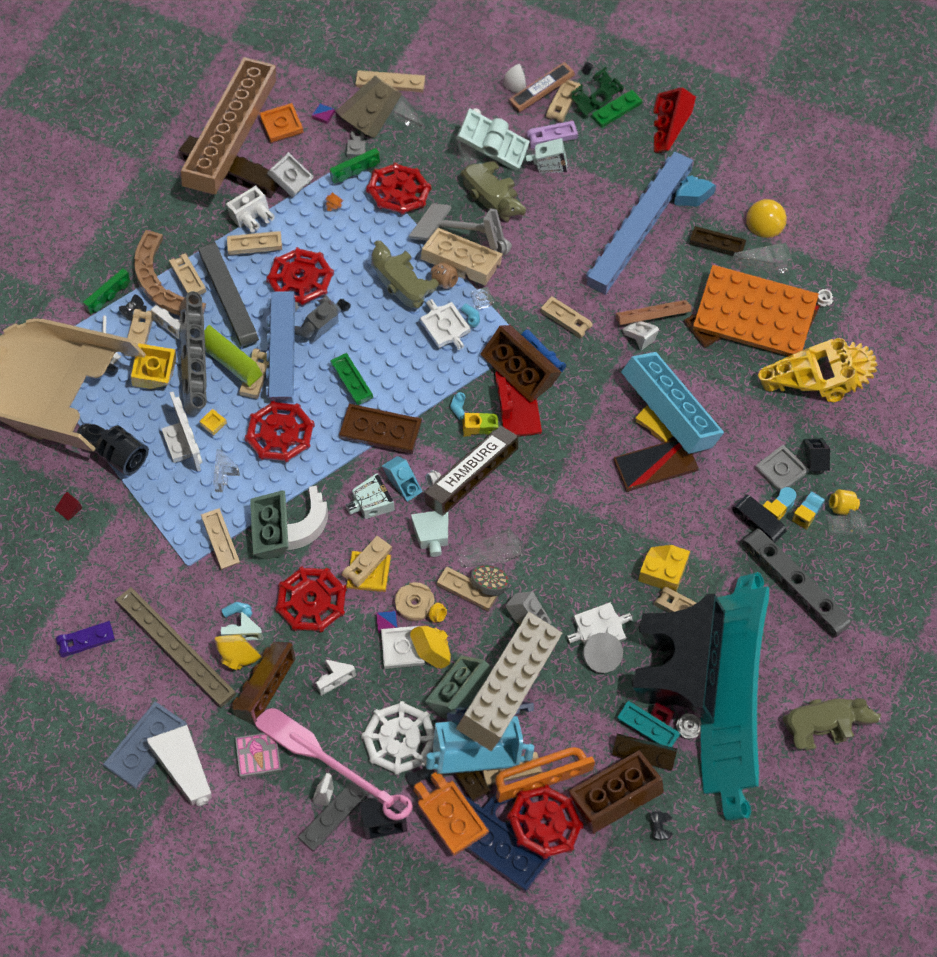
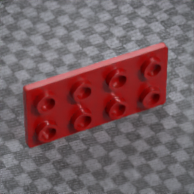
M498 371L495 372L503 427L517 436L541 434L542 428L537 399L530 402Z

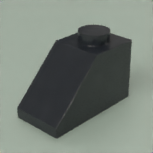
M804 439L809 470L817 474L830 471V447L824 439Z

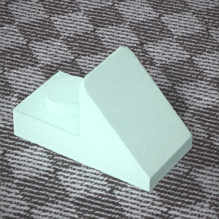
M241 612V626L227 625L226 627H221V636L239 634L247 641L263 640L261 628L243 612Z

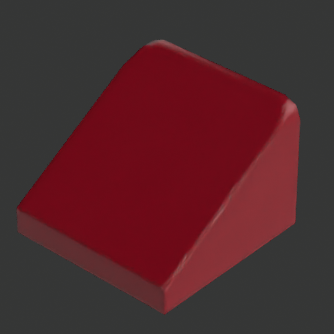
M66 492L56 506L55 511L69 521L82 509V506L76 498Z

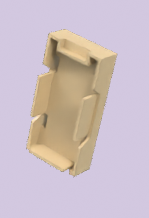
M437 228L423 246L421 260L434 265L444 262L457 270L458 277L465 279L467 273L470 280L486 286L495 273L497 266L501 265L502 253Z

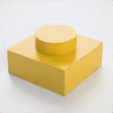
M214 409L199 421L200 425L213 436L227 424L226 419Z

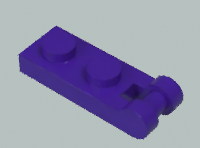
M110 621L56 637L57 645H60L59 653L62 658L116 641ZM73 641L74 646L69 647L67 643Z

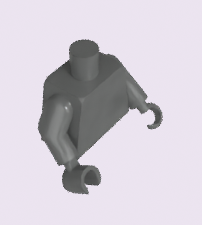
M326 294L323 295V299H318L321 305L306 316L302 327L295 326V335L308 338L313 343L338 323V314L341 311L340 306L331 301Z

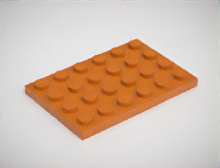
M712 265L693 330L791 356L803 350L819 294Z

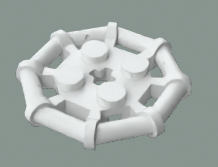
M400 701L399 704L381 710L376 709L366 730L361 734V739L364 740L370 757L369 762L394 772L395 775L420 766L424 767L427 754L433 750L435 731L429 718L430 714L405 704V701ZM399 712L398 718L386 720L385 716ZM408 713L418 719L413 722L410 718H404V715ZM380 721L383 726L380 729V733L375 734L373 732ZM420 725H424L427 736H421L418 729ZM397 734L405 735L402 743L394 740ZM379 740L382 750L376 752L373 741ZM421 742L427 743L421 755L416 752ZM384 755H389L393 757L394 759H396L395 764L383 759L382 757ZM410 756L414 757V760L401 764V759Z

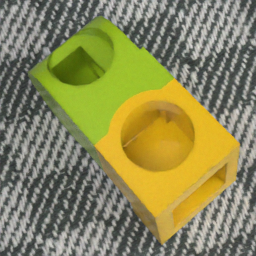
M464 413L462 421L464 437L471 436L472 434L488 435L499 427L498 416L495 414Z

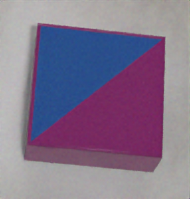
M319 103L312 114V119L328 124L335 114V109Z
M396 611L376 612L378 633H382L381 629L398 628Z

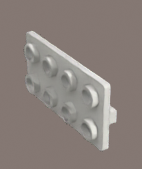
M170 392L179 423L162 428V432L172 460L176 463L192 457L197 472L201 471L200 464L203 462L197 443H195L192 429L189 427L186 413L183 411L180 397H175L174 392Z

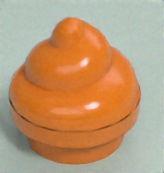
M333 192L325 198L327 211L341 208L343 200Z

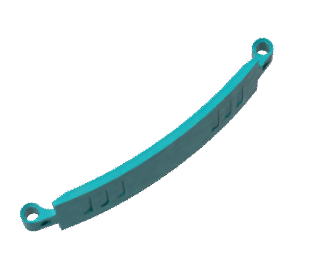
M758 572L740 576L733 594L717 597L725 610L714 724H706L701 718L704 794L721 792L723 814L727 820L731 821L750 817L751 807L745 799L742 789L759 787L757 694L762 635L770 588L768 586L764 587L763 577Z

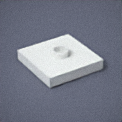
M417 626L381 629L385 669L425 665L424 660L418 656L410 637L411 630Z

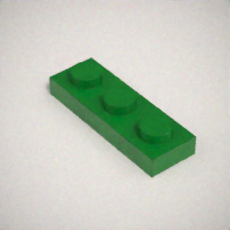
M630 90L592 113L591 117L603 128L641 105L643 100L633 90Z
M374 148L330 168V179L333 184L342 182L353 175H358L362 171L380 164L379 151L377 148Z
M122 268L83 302L87 313L92 315L94 312L100 311L108 300L114 299L116 293L129 285L130 278L125 269Z
M347 353L330 360L333 369L356 405H360L373 398V393Z

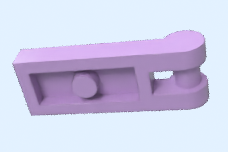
M574 121L530 129L527 131V136L530 139L531 148H535L537 144L561 138L563 141L577 139L578 133Z

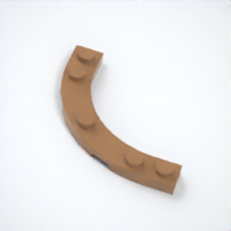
M145 230L135 253L137 281L151 301L168 312L180 316V303L185 297L179 296L169 289L166 290L153 269L154 257L163 240V234ZM202 302L203 314H204V312H205V310H206V303H203V302Z

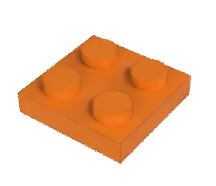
M292 103L259 113L271 143L304 133Z

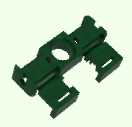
M606 67L593 76L592 79L600 84V89L590 95V97L583 93V84L574 89L569 95L574 103L578 105L576 111L578 113L581 112V117L587 119L588 114L595 109L599 110L612 100V96L619 91L622 93L624 90V86L617 78L612 80L608 75ZM601 95L604 98V102L597 101L596 96Z

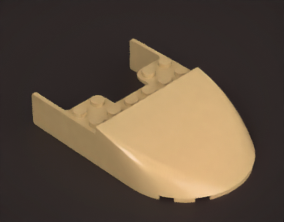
M28 319L26 323L20 325L13 324L3 330L4 334L0 336V421L40 440L44 438L94 452L96 448L81 434L73 432L80 418L79 411L70 408L86 376L98 378L104 374L116 352L142 358L146 354L132 339L46 319Z

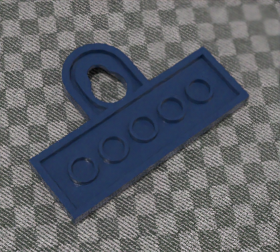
M495 793L485 807L482 808L463 795L489 831L487 835L467 847L466 850L526 893L551 861V857L543 859L541 855L522 845L519 846L511 823L502 822L497 818L496 812L498 808L510 800L515 801L517 797L498 803ZM522 805L519 812L521 815H525L527 810L524 805Z

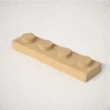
M371 71L357 72L356 87L362 88L370 79L377 76L396 90L424 92V75Z

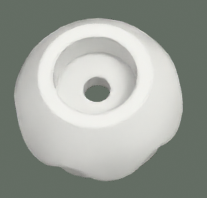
M684 714L677 721V730L684 738H696L701 733V720L694 714Z

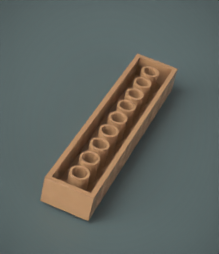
M243 57L181 169L182 186L216 195L276 82V65Z

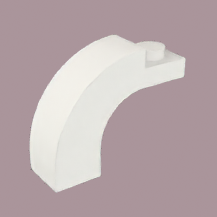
M317 486L309 487L311 510L308 516L298 523L287 524L289 546L287 550L301 548L310 544L320 536L326 526L328 519L327 502H323L322 493H318Z

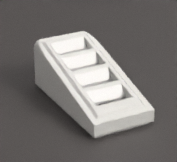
M326 773L317 785L313 797V803L329 805L334 790L332 777L329 773Z

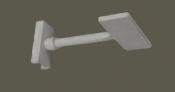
M433 203L409 235L410 239L428 241L438 227L480 231L487 234L490 249H497V240L504 239L497 209H490L483 222L477 224L444 220L451 210V205Z

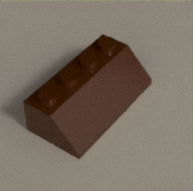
M500 325L480 353L486 361L530 402H533L551 388L562 373L511 325Z
M273 642L270 647L265 649L260 664H256L252 672L253 676L244 683L242 694L240 697H236L232 704L234 716L256 726V719L265 711L296 660L292 643Z
M638 750L569 790V793L582 819L594 834L663 794L664 788L660 775L641 751Z

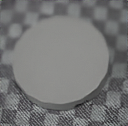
M609 633L594 634L584 644V661L590 669L596 672L607 673L613 671L620 665L623 659L621 642Z

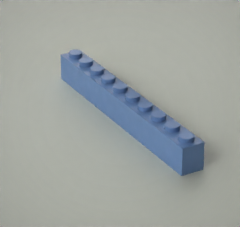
M674 152L671 157L666 159L663 169L658 170L656 179L649 183L647 192L642 193L638 205H634L631 209L629 218L624 219L621 225L622 228L615 232L612 242L606 245L603 255L598 256L594 268H590L587 272V286L605 295L607 294L676 194L681 181L685 180L691 172L692 159L677 152Z

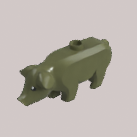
M494 161L468 165L461 171V176L463 177L464 186L470 191L473 199H478L488 209H497L500 218L507 223L511 216H525L526 207L514 198L517 197V192L512 188L515 187L514 181L511 178L499 180L492 174L494 170L499 169Z
M375 241V248L371 256V267L376 270L387 291L391 295H395L410 308L421 307L425 296L436 291L439 282L434 278L430 281L417 278L413 271L414 267L410 263L412 257L407 251L397 256H391L390 250L382 241Z
M862 698L831 699L821 702V699L810 701L809 705L793 709L788 715L783 716L782 720L786 724L789 733L794 736V746L799 750L805 749V751L817 749L814 744L813 735L831 733L836 744L843 743L848 738L854 737L852 732L853 723L860 725L878 723L881 714L874 712L867 705V701Z

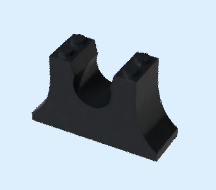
M706 594L699 602L683 610L669 613H642V621H639L638 628L650 647L663 652L675 651L672 659L663 666H646L635 669V676L632 677L631 681L632 688L644 704L658 703L685 707L697 713L706 724H714L725 610L715 594Z

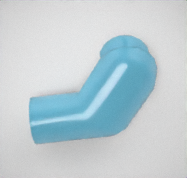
M465 303L461 311L468 315V324L471 327L478 326L480 323V313Z
M458 392L453 397L450 405L451 410L459 420L463 419L465 413L462 407L466 397L462 392Z
M234 602L223 608L222 613L227 618L235 613L243 612L249 618L252 616V608L249 604Z

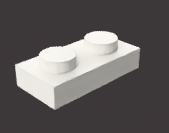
M155 305L151 309L153 320L180 340V320L174 319L166 309H161Z

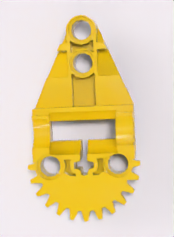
M837 338L809 347L768 365L759 371L758 377L766 391H774L779 388L781 391H785V386L801 389V391L819 390L821 396H826L828 402H838L843 399L845 393L856 392L857 387L863 389L862 383L869 384L867 378L873 379L872 373L877 372L876 368H874L877 366V361H875L877 359L873 355L872 350L868 351V346L862 348V343H859L855 347V342L848 346L844 339ZM822 357H828L835 377L824 380L817 360Z

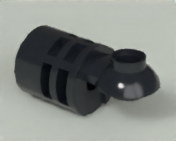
M88 423L78 427V434H81L96 448V454L126 476L134 474L144 464L148 456V446L120 425L114 426L109 430H105L99 425Z

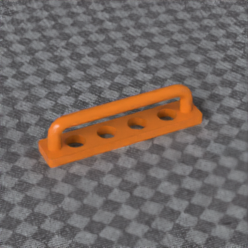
M570 747L504 769L497 774L495 779L498 788L496 793L497 801L500 803L517 797V792L520 790L526 791L541 787L544 784L550 786L590 772L594 768L595 760L593 756L587 758L581 749ZM572 755L577 756L579 761L508 785L504 783V779Z

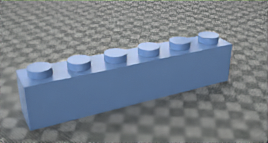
M294 291L271 292V298H268V309H271V316L267 317L268 327H271L270 333H267V344H270V350H267V362H270V368H266V378L269 379V386H266V397H269L270 402L274 400L279 403H293Z

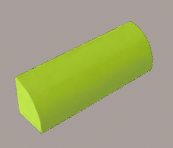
M210 325L205 328V351L248 387L263 375L257 363Z

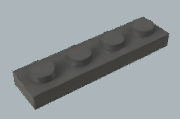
M351 781L298 838L315 852L370 793Z

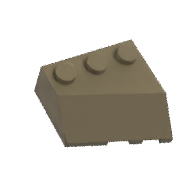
M374 76L338 108L336 112L340 117L366 135L375 138L402 93L379 77Z

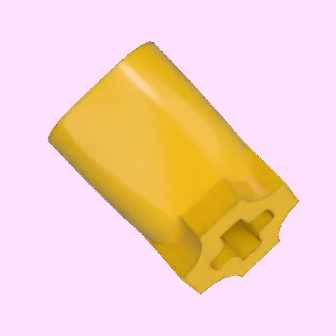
M417 626L411 630L410 637L421 659L440 669L450 664L451 653L447 641L448 635L444 630L429 626Z
M239 634L215 637L216 649L222 657L221 662L229 668L241 670L242 666L253 664L262 657Z

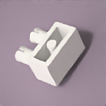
M256 186L226 203L230 218L239 228L245 225L252 233L260 227L259 223L254 220L255 218L260 216L265 223H270L275 218L274 214L269 211L265 195Z

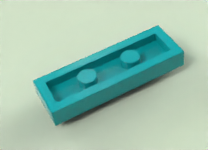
M630 701L626 703L617 717L618 720L657 744L673 747L681 735L680 732Z

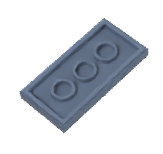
M155 701L103 766L136 789L158 762V759L149 748L147 739L186 726L187 723Z

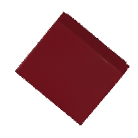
M656 703L651 715L669 726L675 711Z

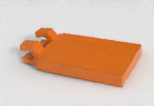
M436 771L431 775V781L437 788L435 791L429 794L422 782L414 785V792L419 798L418 807L451 854L455 856L487 835L489 831L453 781L446 782L443 776L437 774Z

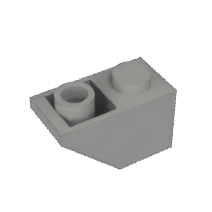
M533 591L516 593L506 605L514 621L519 624L522 623L528 612H531L548 624L552 623Z

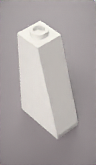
M187 725L148 738L150 750L192 806L195 804L197 806L207 804L209 799L212 798Z

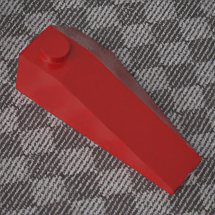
M683 87L661 92L657 95L654 106V114H658V120L654 121V126L658 127V131L654 135L655 153L670 150L693 111L696 96Z

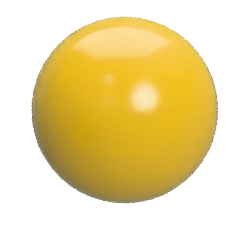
M763 199L754 203L748 210L746 217L749 230L763 238L779 235L784 230L787 221L784 208L781 204L771 199Z

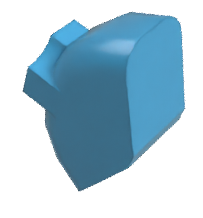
M693 175L688 176L685 180L681 181L680 187L676 191L674 203L675 205L700 206L715 193L716 185L708 180L693 177Z

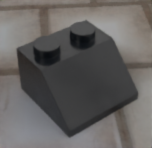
M375 798L365 800L364 803H360L366 840L408 832L406 817L401 820L388 818L383 812V804ZM392 806L387 807V809H390L392 812H395V814L401 813Z

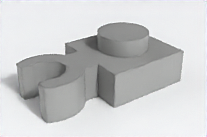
M351 131L352 140H348L347 157L354 158L365 153L366 142L362 141L364 139V132L361 131L360 136H355L354 131Z

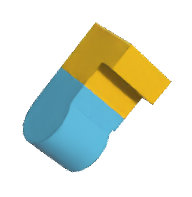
M785 487L781 489L779 496L773 503L767 500L763 507L780 520L793 507L796 492L790 487Z
M811 492L795 511L792 521L807 530L822 508L825 499Z

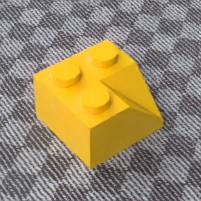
M138 343V347L146 355L144 358L135 356L131 373L132 386L153 389L168 385L174 373L176 350Z
M673 545L651 547L642 565L639 582L660 589L668 587L677 592L690 551Z

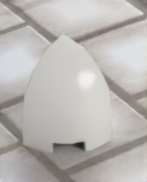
M520 64L513 66L505 74L504 87L508 91L511 90L519 93L526 88L525 77Z

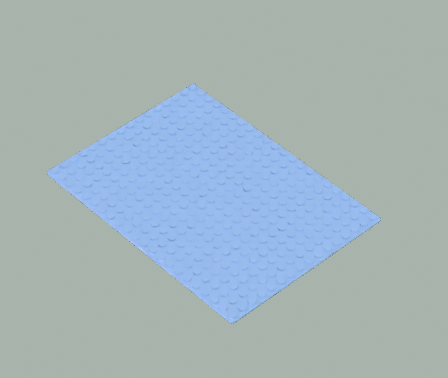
M364 170L360 174L353 175L336 184H333L329 172L300 190L294 197L290 196L271 207L269 211L275 216L272 222L265 223L259 216L254 219L260 225L257 231L255 230L252 233L244 225L215 241L259 338L257 342L243 347L240 346L202 262L199 251L188 257L207 291L201 294L202 302L206 303L204 330L210 325L251 358L254 348L260 349L261 352L270 350V344H267V333H270L271 329L267 323V317L271 316V309H268V298H271V292H274V290L266 282V277L269 275L274 263L273 259L276 256L279 257L296 249V247L324 254L323 257L330 268L334 270V276L331 278L326 295L335 303L339 299H344L351 304V307L348 311L341 310L338 314V323L313 343L308 338L295 335L293 403L288 404H300L302 410L315 423L309 450H304L287 463L280 460L259 459V455L248 442H245L244 437L247 435L250 414L256 413L271 403L269 397H266V386H269V379L265 378L258 399L242 396L239 392L242 381L206 351V405L195 416L187 414L184 410L182 391L181 339L176 338L154 320L146 345L176 350L174 373L169 384L153 389L132 386L131 373L135 357L125 356L124 353L116 352L121 356L114 364L118 367V372L115 375L105 372L98 378L86 376L70 408H74L80 413L79 426L87 423L96 424L105 430H109L114 426L120 425L148 446L149 452L144 464L132 475L126 476L110 463L108 464L187 566L193 565L214 551L201 519V514L220 508L232 539L252 526L251 498L284 490L287 503L373 447L368 444L339 439V433L349 403L356 404L333 369L330 360L345 353L351 358L373 393L372 399L359 406L412 417L420 416L493 368L480 353L499 326L509 324L466 277L465 279L458 277L455 286L449 289H443L438 286L436 291L425 296L421 307L410 308L395 295H391L387 291L376 270L371 267V256L375 248L374 242L378 240L388 247L391 256H397L407 251L412 257L410 263L414 267L413 271L419 279L430 281L431 269L435 265L421 260L422 248L427 241L409 238V235L417 225L407 213L401 215L399 212L384 208L379 209L372 196L366 192V186L369 184L372 176L368 170ZM333 192L343 200L342 206L337 210L327 211L325 198ZM281 231L282 250L235 255L228 254L227 236ZM294 257V258H292V259H290V260H288V261H290V263H291V262L294 261V259H295L296 257ZM319 263L315 264L316 268L323 269ZM279 267L277 273H281L283 267ZM172 268L157 276L166 290L169 289L182 297L187 295ZM300 273L299 275H296V276H297V277H303V273ZM319 277L318 283L322 284L324 277ZM282 281L277 282L282 289L284 283ZM138 287L75 326L103 332V316L105 315L106 333L127 338L132 321L126 320L121 315L119 306L128 304L132 301L135 294L142 298L143 306H147L149 311L156 304L147 297L141 287ZM294 292V295L300 296L299 292ZM324 296L311 300L302 306L298 303L299 308L295 312V326L302 327L306 316L321 305L318 299L321 300ZM433 299L437 307L445 306L452 302L467 324L468 315L461 311L465 303L480 313L479 325L471 327L468 324L471 332L460 338L465 345L463 349L458 350L453 342L441 348L437 347L420 322V317L431 311L426 304L428 300ZM169 312L171 317L180 320L179 315ZM263 359L258 360V362L263 363L264 361ZM170 392H174L175 397H180L183 411L186 413L189 427L192 429L195 443H197L203 462L200 464L201 471L197 472L192 457L176 463L172 460L162 432V428L179 423ZM212 409L227 421V424L214 436L202 427L199 422ZM277 410V411H278V414H286V415H289L290 412H291V411ZM271 411L263 416L262 419L266 420L267 416L273 414V412ZM297 415L295 417L296 422L298 424L303 423V421ZM256 425L255 434L260 433L261 426ZM279 429L276 431L277 435L285 433L283 429ZM300 431L299 439H303L305 431ZM257 441L262 448L266 446L264 441ZM292 444L291 446H289V449L287 450V452L290 451V450H292L293 448H295V447L298 446V445L295 444V445L293 446V444ZM271 450V451H270V452L282 453V451H277V450Z

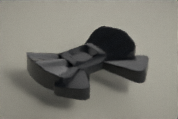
M135 294L132 301L125 306H119V312L126 320L132 321V311L134 309H141L142 312H146L147 306H143L142 298Z
M425 766L424 769L415 773L407 772L406 778L409 785L413 787V792L415 789L414 785L424 779L434 785L431 781V775L435 773L434 769L430 770Z
M661 811L649 814V818L653 822V839L657 841L670 839L673 833L665 830L663 823L672 820V817L668 813Z

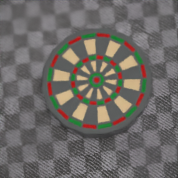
M479 565L473 569L470 576V582L473 587L481 589L482 593L486 595H501L505 590L507 591L510 584L507 573L493 565Z

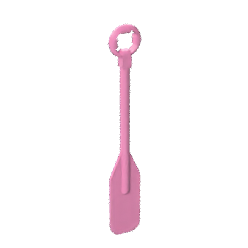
M268 709L256 719L257 722L255 724L260 731L292 753L320 759L376 797L383 804V812L388 818L401 820L411 813L412 803L408 797L404 795L391 796L385 791H380L324 753L312 732L278 709ZM394 801H400L404 805H408L400 814H395V812L387 809Z

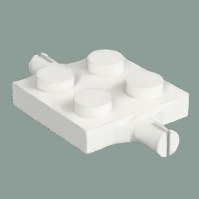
M433 299L428 300L426 304L431 311L420 317V322L437 347L441 348L453 342L458 350L463 349L465 345L460 338L470 333L471 329L452 302L445 306L437 307Z
M611 602L574 615L573 619L577 625V632L567 635L568 642L571 644L581 640L585 644L588 638L597 633H609L620 642L626 640L622 624L632 621V616L628 613L619 617L615 613Z

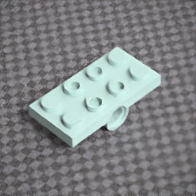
M470 108L466 112L456 138L515 171L520 169L530 142L508 130L509 125L505 120L499 118L490 120Z

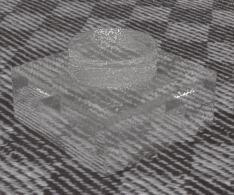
M488 287L471 291V298L476 310L494 305Z

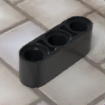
M748 494L732 507L733 513H737L743 522L749 527L752 526L755 530L760 529L774 543L787 532L786 527L780 520Z

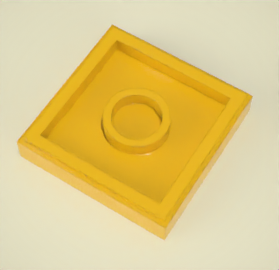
M352 551L350 565L362 552ZM388 554L359 587L355 586L351 579H348L347 588L386 592L391 555ZM356 570V571L354 572V573H356L357 575L360 574V572H359L358 570Z

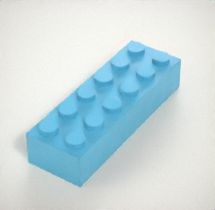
M657 352L631 357L621 373L635 388L638 395L645 400L649 408L655 412L660 421L669 429L672 436L679 441L683 449L690 454L713 448L724 434V431Z

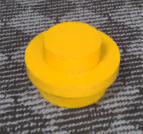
M435 603L429 610V618L433 622H442L447 615V609L441 603Z

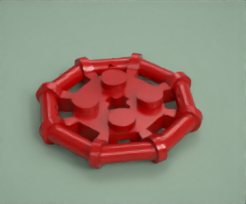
M393 162L392 165L381 169H374L369 184L366 186V192L372 196L379 209H388L399 212L401 215H405L406 212L417 208H424L428 194L432 190L431 184L427 183L418 168H409L399 165L397 162ZM393 172L392 175L386 177L384 176L385 174ZM415 178H416V180L419 182L420 185H416V184H415V182H414ZM377 181L382 183L381 186H376ZM416 193H421L419 198L415 196Z
M296 247V249L279 257L276 256L273 259L274 263L269 275L266 277V282L271 285L274 292H299L300 296L295 295V302L300 303L302 306L328 293L327 289L331 278L334 276V270L330 268L323 257V253ZM296 257L293 262L290 263V261H288V260H290V259ZM319 263L323 269L316 268L315 264ZM279 267H283L281 273H277ZM303 273V277H297L296 275ZM319 277H324L322 284L318 283ZM278 281H282L284 283V287H282V289L277 283Z
M273 400L256 413L250 414L247 435L244 438L245 442H248L259 455V459L280 460L287 463L290 459L304 450H309L311 447L310 440L315 423L302 410L300 404L279 403ZM277 410L291 411V412H290L289 415H286V414H278V411H277ZM271 411L273 412V414L267 416L266 420L262 419L263 416ZM298 415L303 423L298 424L295 417ZM256 425L261 426L260 433L255 434ZM279 429H283L285 433L277 435L276 431ZM300 431H305L303 439H299ZM257 441H264L266 446L262 448ZM292 444H293V446H294L295 444L298 445V446H296L295 448H293L292 450H290V451L287 452V450L289 449V446H291ZM271 450H277V451H282V453L270 452V451H271Z
M301 566L299 570L286 580L279 582L278 600L275 610L276 613H280L289 623L292 630L324 632L326 627L340 616H344L347 587L330 572L331 569L327 567L325 569L303 568ZM307 576H320L316 581L307 578ZM302 578V581H300L294 587L292 586L293 583H295L298 579ZM328 580L334 587L330 589L324 582ZM286 592L292 593L291 600L285 602ZM310 595L312 597L315 595V601L308 602L307 596ZM332 595H337L336 605L331 604ZM293 608L298 613L296 618L288 612V609ZM330 610L332 613L321 621L320 616ZM303 618H315L316 623L302 622Z
M548 784L517 792V798L510 813L507 814V820L510 821L518 840L517 844L541 855L543 859H548L550 856L564 852L571 853L574 850V844L580 830L583 829V822L579 819L572 802V797H567L550 788ZM541 795V801L532 803L530 800L532 797ZM548 796L562 804L558 806L555 801H548ZM522 805L527 808L525 815L519 814ZM565 808L568 811L571 821H567L565 818V815L563 813ZM546 818L549 821L548 826L540 821ZM520 823H523L526 834L523 833ZM566 829L571 830L568 839L562 836ZM529 838L538 839L541 846L529 840ZM556 841L559 843L557 846L549 847V843Z

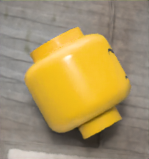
M838 489L835 493L831 494L829 499V507L832 508L835 514L851 516L860 506V500L857 499V495L853 491Z

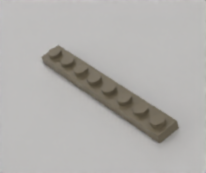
M132 587L116 599L117 603L220 708L236 695V692Z

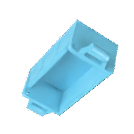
M518 716L512 718L492 752L458 731L456 727L459 723L440 722L435 724L433 753L427 754L426 768L430 770L437 769V774L510 768L519 765L520 762L532 760L534 745L523 744ZM526 749L525 756H521L522 750Z

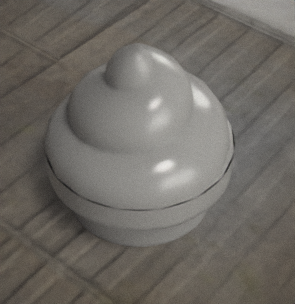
M505 238L497 240L498 248L494 249V251L502 253V256L508 255L512 243Z

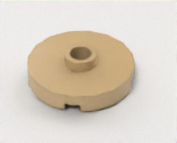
M416 582L401 587L395 598L397 612L401 617L411 621L425 619L429 616V610L435 603L434 595L430 588ZM416 600L419 603L417 605H413L411 602Z

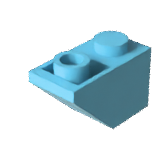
M396 456L382 465L389 481L407 502L423 492L406 459Z

